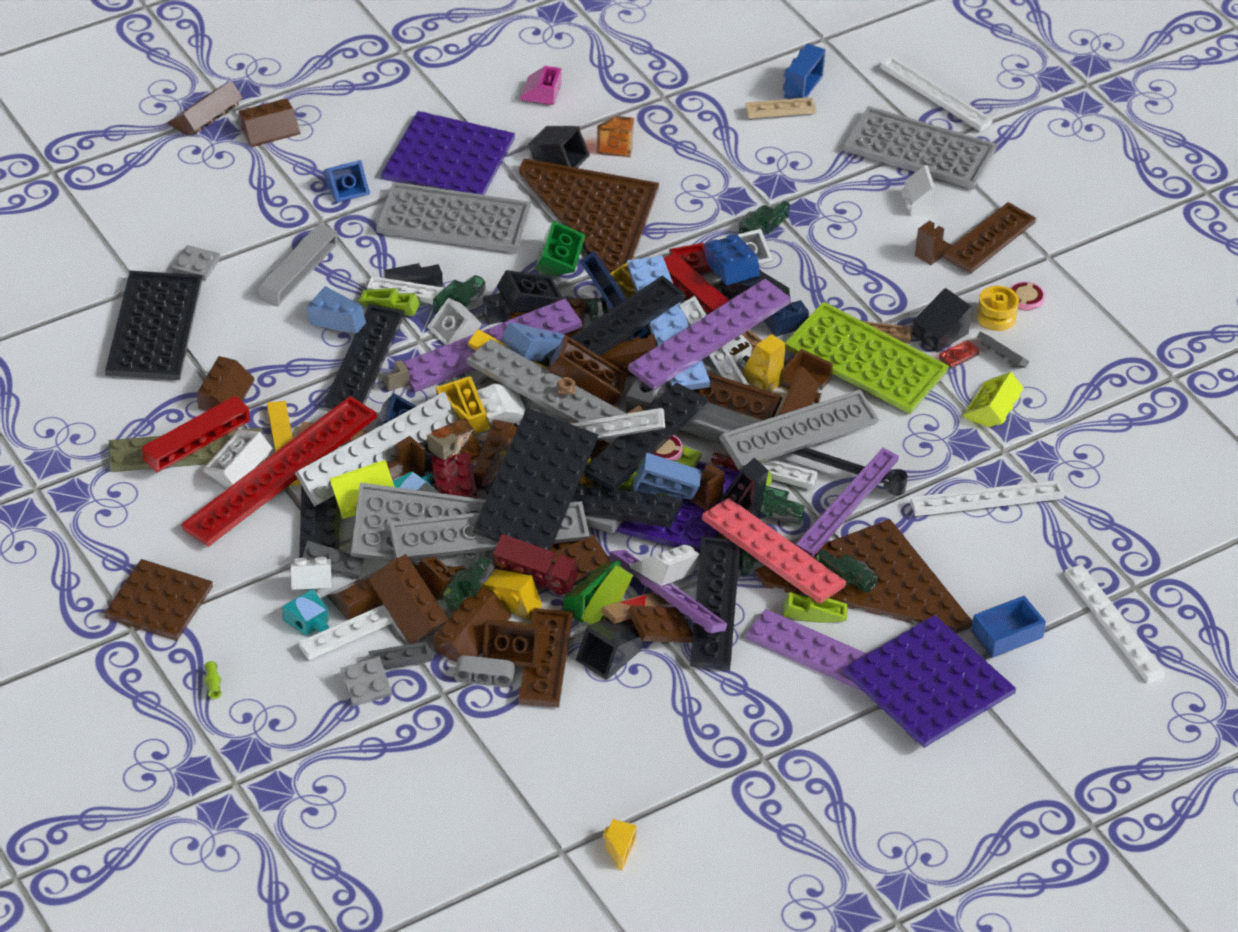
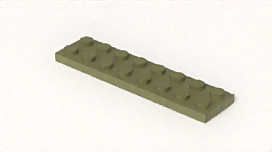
M262 428L233 430L167 468L206 465L238 430L257 431L263 435ZM160 436L108 440L110 471L122 472L152 469L143 461L142 446Z

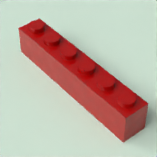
M673 253L664 257L673 284L684 292L686 301L695 296L706 315L729 302L725 296L677 254Z
M236 395L142 446L143 461L156 473L250 422L249 407Z

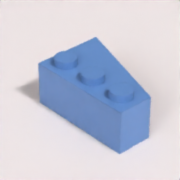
M326 286L306 306L310 324L314 326L357 334L366 323L360 304Z
M509 322L501 342L510 350L530 361L548 362L545 355L559 346L564 335L559 332H550Z
M646 453L633 477L632 491L668 494V496L675 498L693 499L700 487L701 470Z

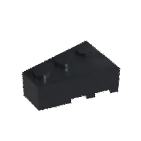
M753 458L739 471L719 500V503L730 498L759 518L769 470L756 458Z

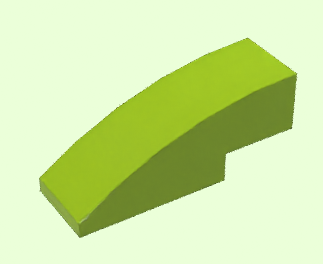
M397 288L363 290L358 300L360 305L367 308L369 304L403 310L404 316H414L420 305L416 293L399 294Z
M616 565L593 595L581 619L590 625L606 619L607 617L601 612L603 606L622 600L633 575L619 565Z
M789 592L783 601V617L807 622H843L847 620L848 604L830 598L819 604L809 596L807 598Z

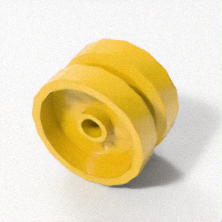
M998 285L983 289L979 296L977 310L979 324L993 331H1004L1013 327L1016 323L1019 304L1017 293L1010 288Z

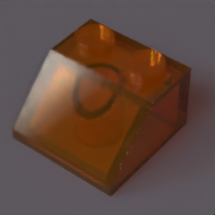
M616 116L597 126L596 154L631 158L634 117Z
M465 418L432 431V435L438 439L454 434L457 436L458 451L453 455L470 453L471 463L478 460L482 448L474 428Z

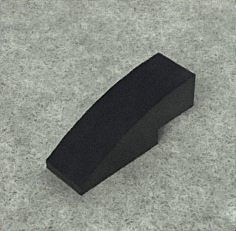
M419 263L384 270V278L443 287V273L439 264L421 267Z

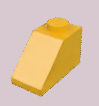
M612 819L610 826H606L603 833V838L606 839L605 848L618 869L623 870L636 840L637 825Z

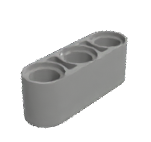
M460 656L457 659L454 678L461 683L509 687L512 685L515 665L508 660Z

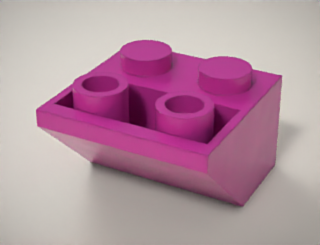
M544 66L528 76L520 100L554 105L561 87L562 68Z

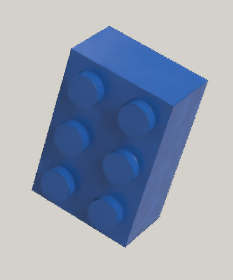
M808 43L803 49H800L798 56L792 60L790 67H787L784 72V77H786L783 85L784 98L796 99L809 96L823 77L826 49Z
M737 234L728 235L726 238L712 240L704 244L707 265L726 285L760 275L758 256Z
M1024 595L974 614L971 631L993 658L1042 639L1044 637L1046 621Z

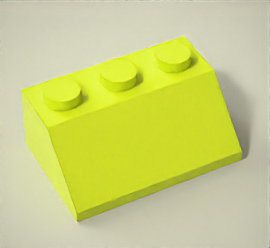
M1011 371L984 381L962 416L965 419L987 427L999 426L1006 421L1007 414L1013 409L1014 403L1020 398L1024 387Z
M386 460L330 478L343 519L356 515L360 483L394 487Z

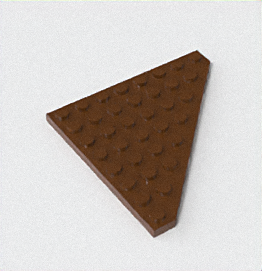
M523 158L519 168V175L564 226L585 234L582 246L589 254L595 251L610 273L627 263V260L634 259L659 190L658 182Z
M891 519L829 541L813 556L814 559L846 581L845 587L832 595L830 599L848 604L847 608L854 609V607L866 609L865 612L876 615L884 613L892 615L893 619L905 622L913 620L922 623L935 615L954 633L972 627L973 621ZM856 561H864L877 575V581H869L866 586H863L859 578L851 570L852 564ZM766 565L755 569L756 577L765 588L773 589V587L784 589L785 593L805 594Z

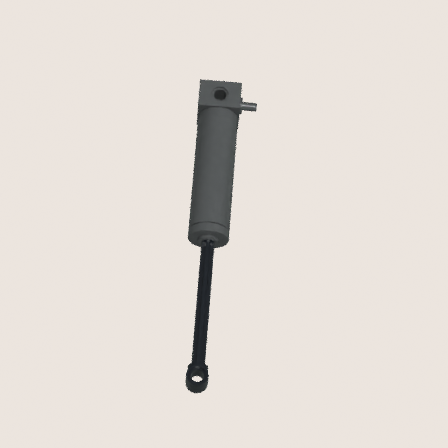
M637 377L626 395V413L639 405L646 411L669 389L665 388L664 383L653 390ZM707 402L679 431L723 445L719 438L723 433L764 420ZM810 448L790 452L791 454L856 475L865 468V466ZM893 469L880 482L884 483L883 486L887 488L890 494L901 496L906 492L908 475L902 469Z

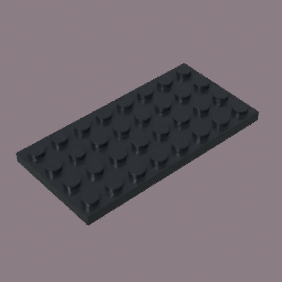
M129 271L105 368L106 376L167 380L181 379L203 281L202 275Z
M526 408L473 528V533L497 542L501 535L505 534L551 551L599 434Z

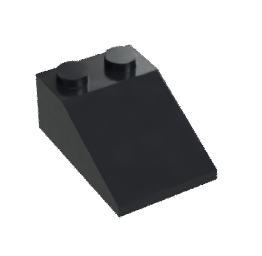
M506 270L497 284V288L507 308L512 312L525 313L563 300L555 282L549 275Z

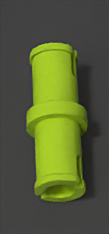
M209 661L204 665L206 673L205 684L208 686V696L211 699H217L222 695L220 689L221 676L218 674L216 662Z

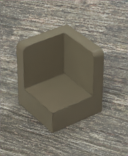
M402 360L394 362L395 373L382 377V382L388 391L409 385V371Z
M432 434L427 436L428 450L442 460L458 451L457 436L454 434L439 439Z

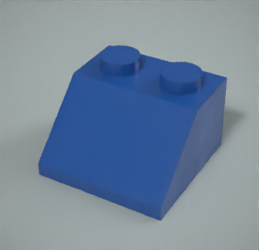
M361 160L323 170L328 189L336 203L370 194Z

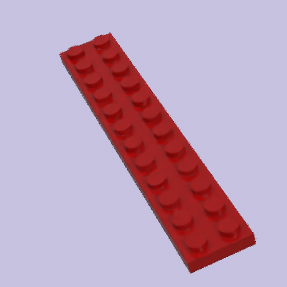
M349 396L181 524L182 530L207 547L211 546L297 480L295 472L336 450L377 418V413Z

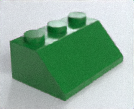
M552 221L545 234L535 270L551 277L573 273L578 263L585 234Z
M617 560L602 564L596 570H593L584 581L578 583L574 590L564 596L563 611L573 612V618L583 623L584 620L581 617L593 595L616 565L620 566L621 562Z

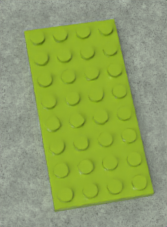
M824 301L785 342L786 350L796 355L803 349L833 364L832 374L909 414L916 409L949 369V366Z

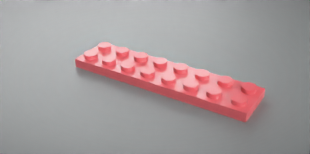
M730 498L703 513V521L817 603L821 604L845 587L846 581Z

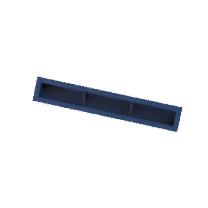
M595 251L580 260L583 268L611 310L627 300V297ZM644 326L629 338L631 341L632 338L636 337L645 339L651 334L646 326Z

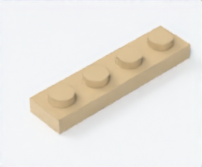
M813 97L745 103L748 119L813 114L816 112Z

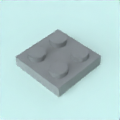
M186 245L172 266V273L202 275L203 281H206L219 262L220 253Z
M380 657L340 668L352 707L392 696Z

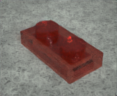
M965 340L939 353V359L952 369L978 356L979 349L969 340Z

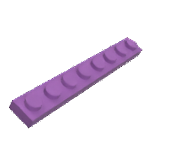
M882 447L798 541L796 546L813 557L898 462L899 456Z
M610 551L609 559L621 562L620 567L637 578L642 585L652 589L653 593L663 597L667 603L678 608L679 612L686 614L692 618L693 622L704 627L705 631L716 633L726 630V622L672 583L661 586L630 568L631 564L640 560L628 551Z

